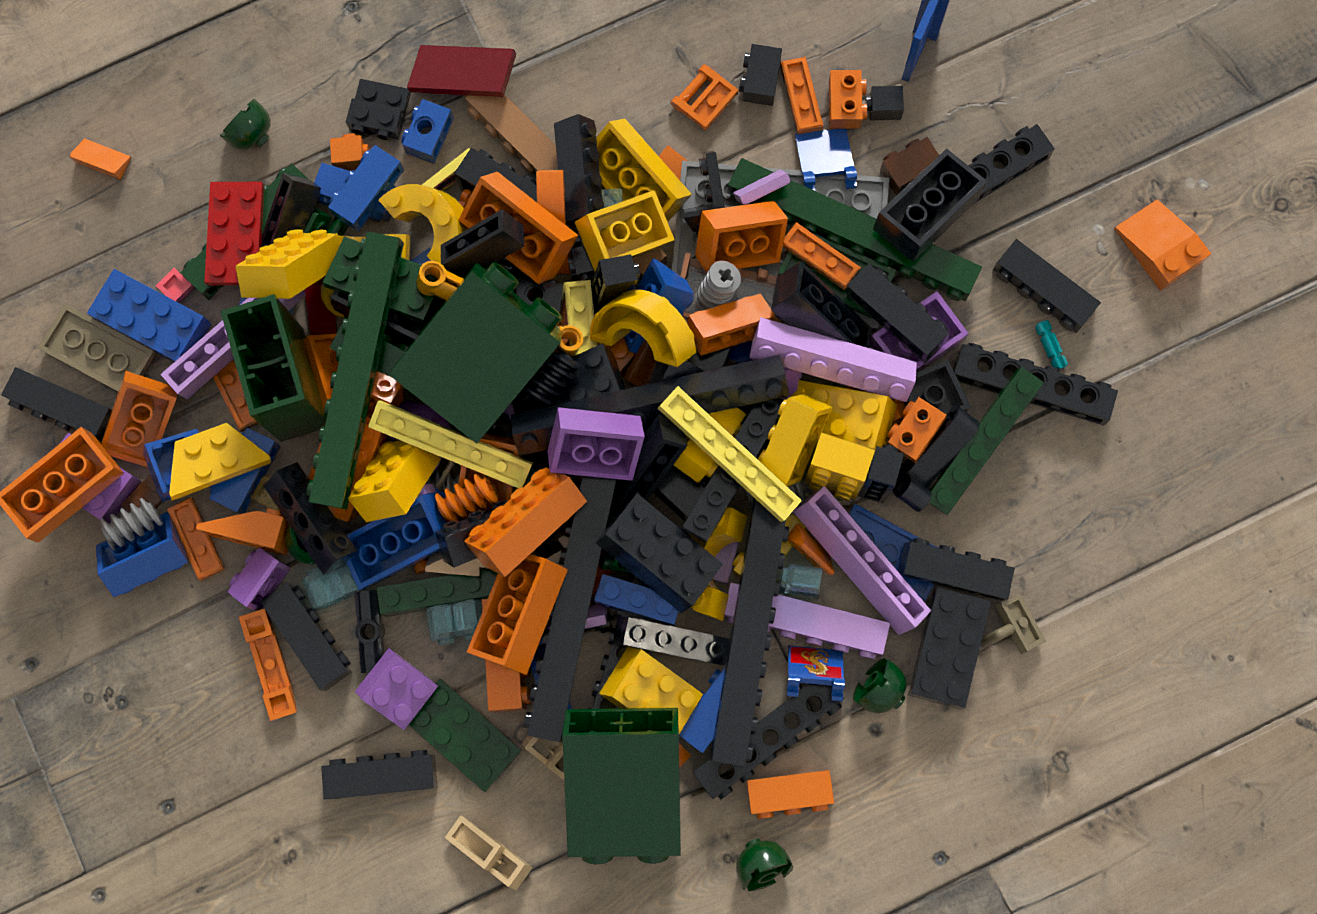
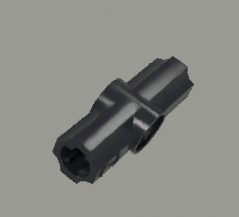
M377 590L355 592L357 617L355 635L359 642L361 673H370L384 655L383 637L385 635V628L382 624ZM369 624L373 625L376 630L375 636L372 639L365 635V628Z

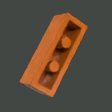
M760 293L707 310L697 311L689 315L687 324L694 334L696 350L701 356L753 340L760 317L775 321L776 316Z
M830 770L746 781L750 813L757 814V819L774 817L773 811L784 810L785 815L800 814L801 808L812 807V812L829 810L828 804H834Z

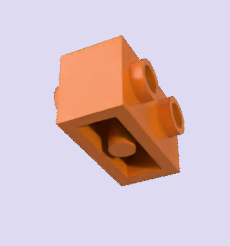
M830 70L828 80L829 129H860L862 120L867 119V104H862V95H866L867 84L866 79H862V70Z
M918 397L915 403L913 401L908 403L902 412L905 418L901 424L895 423L887 434V437L890 438L888 445L898 448L899 453H903V456L915 464L946 420L945 413ZM924 415L927 419L920 420L918 417ZM910 438L912 439V441L909 443L903 442V439Z

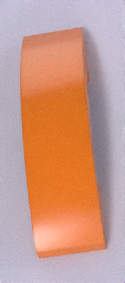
M564 170L537 171V203L566 225ZM569 253L557 274H570Z
M264 608L240 616L239 621L246 643H249L264 691L262 696L270 721L297 713L287 666L267 611Z

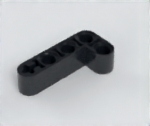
M959 406L951 408L946 414V420L916 464L907 458L900 466L897 481L893 488L894 495L916 512L923 510L928 505L932 496L929 489L930 484L975 435L980 425L979 421Z

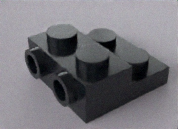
M360 79L355 99H351L346 118L349 130L357 135L373 134L377 138L389 141L391 138L399 140L411 93L407 88Z
M574 231L578 234L575 240L576 248L571 249L573 258L568 259L573 282L590 280L592 283L595 271L579 232Z

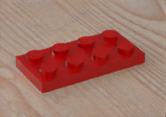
M210 182L204 282L206 285H239L236 265L246 260V256L260 251L262 246L265 186L263 182Z

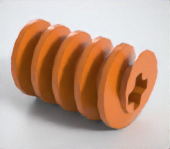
M474 474V484L467 478L464 479V489L459 484H454V494L446 488L444 490L446 498L444 499L439 493H436V503L443 518L447 522L459 521L460 516L462 518L468 517L469 511L471 513L478 511L479 506L486 508L488 501L493 504L496 503L498 495L489 476L484 474V479H481L477 474Z

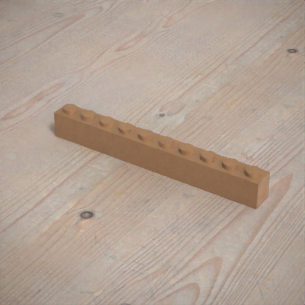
M468 95L465 98L468 114L475 121L480 119L486 125L484 126L486 132L494 139L498 137L503 142L501 145L510 156L515 154L521 160L519 163L527 173L533 172L536 175L537 171L558 170L556 145L507 96ZM602 191L604 208L614 205L615 203ZM660 248L632 258L633 263H638L640 279H642L652 258L664 265L667 263V255Z

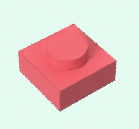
M175 268L156 285L164 295L178 303L195 288Z

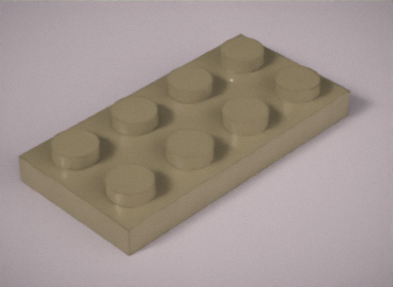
M67 304L63 305L38 346L39 350L117 392L119 391L125 371L143 376L157 354L153 350Z

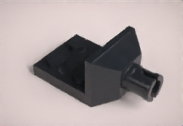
M714 151L702 152L703 158L699 159L701 175H706L707 185H703L705 201L710 202L711 205L680 210L682 218L690 229L695 232L697 239L702 211L725 208L717 155Z

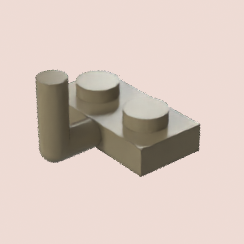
M1019 593L995 605L1005 626L983 636L981 645L988 647L1011 635L1019 652L1023 654L1043 644L1046 640Z

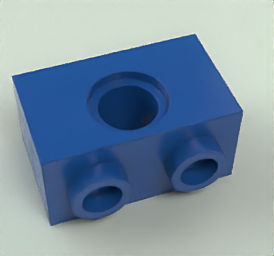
M422 99L420 105L416 106L413 110L411 126L409 129H405L401 143H403L406 154L435 164L454 117L451 109ZM425 127L432 128L428 134L420 133Z

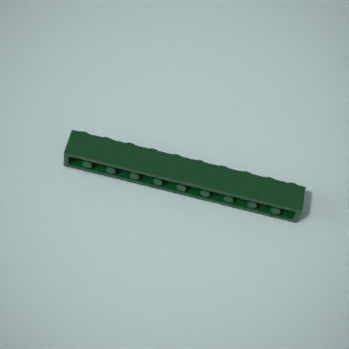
M741 158L728 183L727 194L736 201L734 192L774 172ZM790 180L789 184L749 203L775 201L787 216L788 225L797 222L814 234L897 270V273L906 279L914 278L921 281L922 285L928 289L941 290L946 293L947 297L955 301L963 300L966 302L982 269V266L934 244L912 262L873 230L876 218Z
M367 231L366 238H362L360 242L359 254L362 257L360 265H356L353 280L356 281L354 292H350L348 297L350 313L348 319L345 318L342 325V334L345 336L343 345L338 346L336 361L339 362L337 372H333L331 376L330 388H333L331 399H327L325 404L326 424L320 429L318 440L321 442L319 453H316L313 459V469H316L314 479L309 481L307 487V496L310 497L309 502L345 510L348 507V497L352 489L404 246L403 241L399 237Z

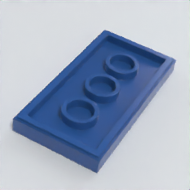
M855 503L849 512L852 519L897 571L904 543L913 542L914 538L921 539ZM902 576L925 602L934 584Z

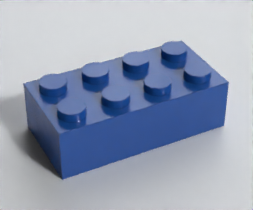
M113 269L87 312L93 319L144 345L173 363L202 339L212 325L201 314L116 269Z
M437 492L421 495L416 498L405 515L375 520L347 535L357 551L346 564L359 590L374 586L440 552L435 531L442 529L443 525L448 522L443 518L438 509L435 499Z

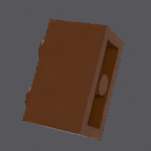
M928 137L921 141L915 139L908 143L905 147L906 149L901 152L893 151L883 158L884 161L880 171L884 177L889 178V186L896 196L939 156Z

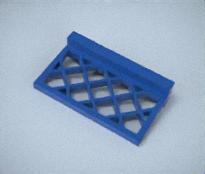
M921 0L913 28L915 35L902 80L909 82L927 39L937 40L950 0Z

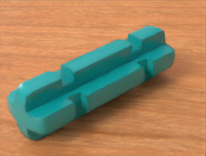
M1050 321L1039 322L1036 324L1035 329L1038 336L1042 337L1040 340L1048 358L1052 359L1050 362L1052 367L1059 370L1066 368L1068 362L1065 355L1062 356L1061 354L1063 351L1055 333L1051 332L1053 328Z

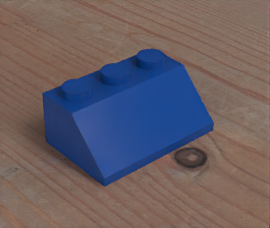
M653 258L636 290H646L665 297L681 315H683L686 308L693 301L694 293L687 280ZM633 330L623 337L629 351L637 353L644 338Z
M168 511L160 515L163 521L162 526L154 522V530L149 531L144 527L145 535L139 536L134 532L135 540L130 542L125 538V545L122 547L115 543V551L110 547L107 540L96 545L98 576L113 597L129 593L135 587L146 582H152L159 576L171 570H177L188 563L187 553Z

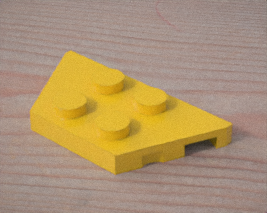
M228 423L175 441L169 492L170 498L173 501L271 463V458Z

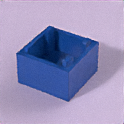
M197 429L144 445L143 455L161 502L171 500L169 492L175 441L199 433Z

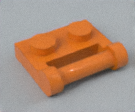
M703 64L698 70L699 74L670 103L677 111L685 114L706 131L738 95V89L709 66ZM706 80L711 81V84L691 106L687 104L688 100Z

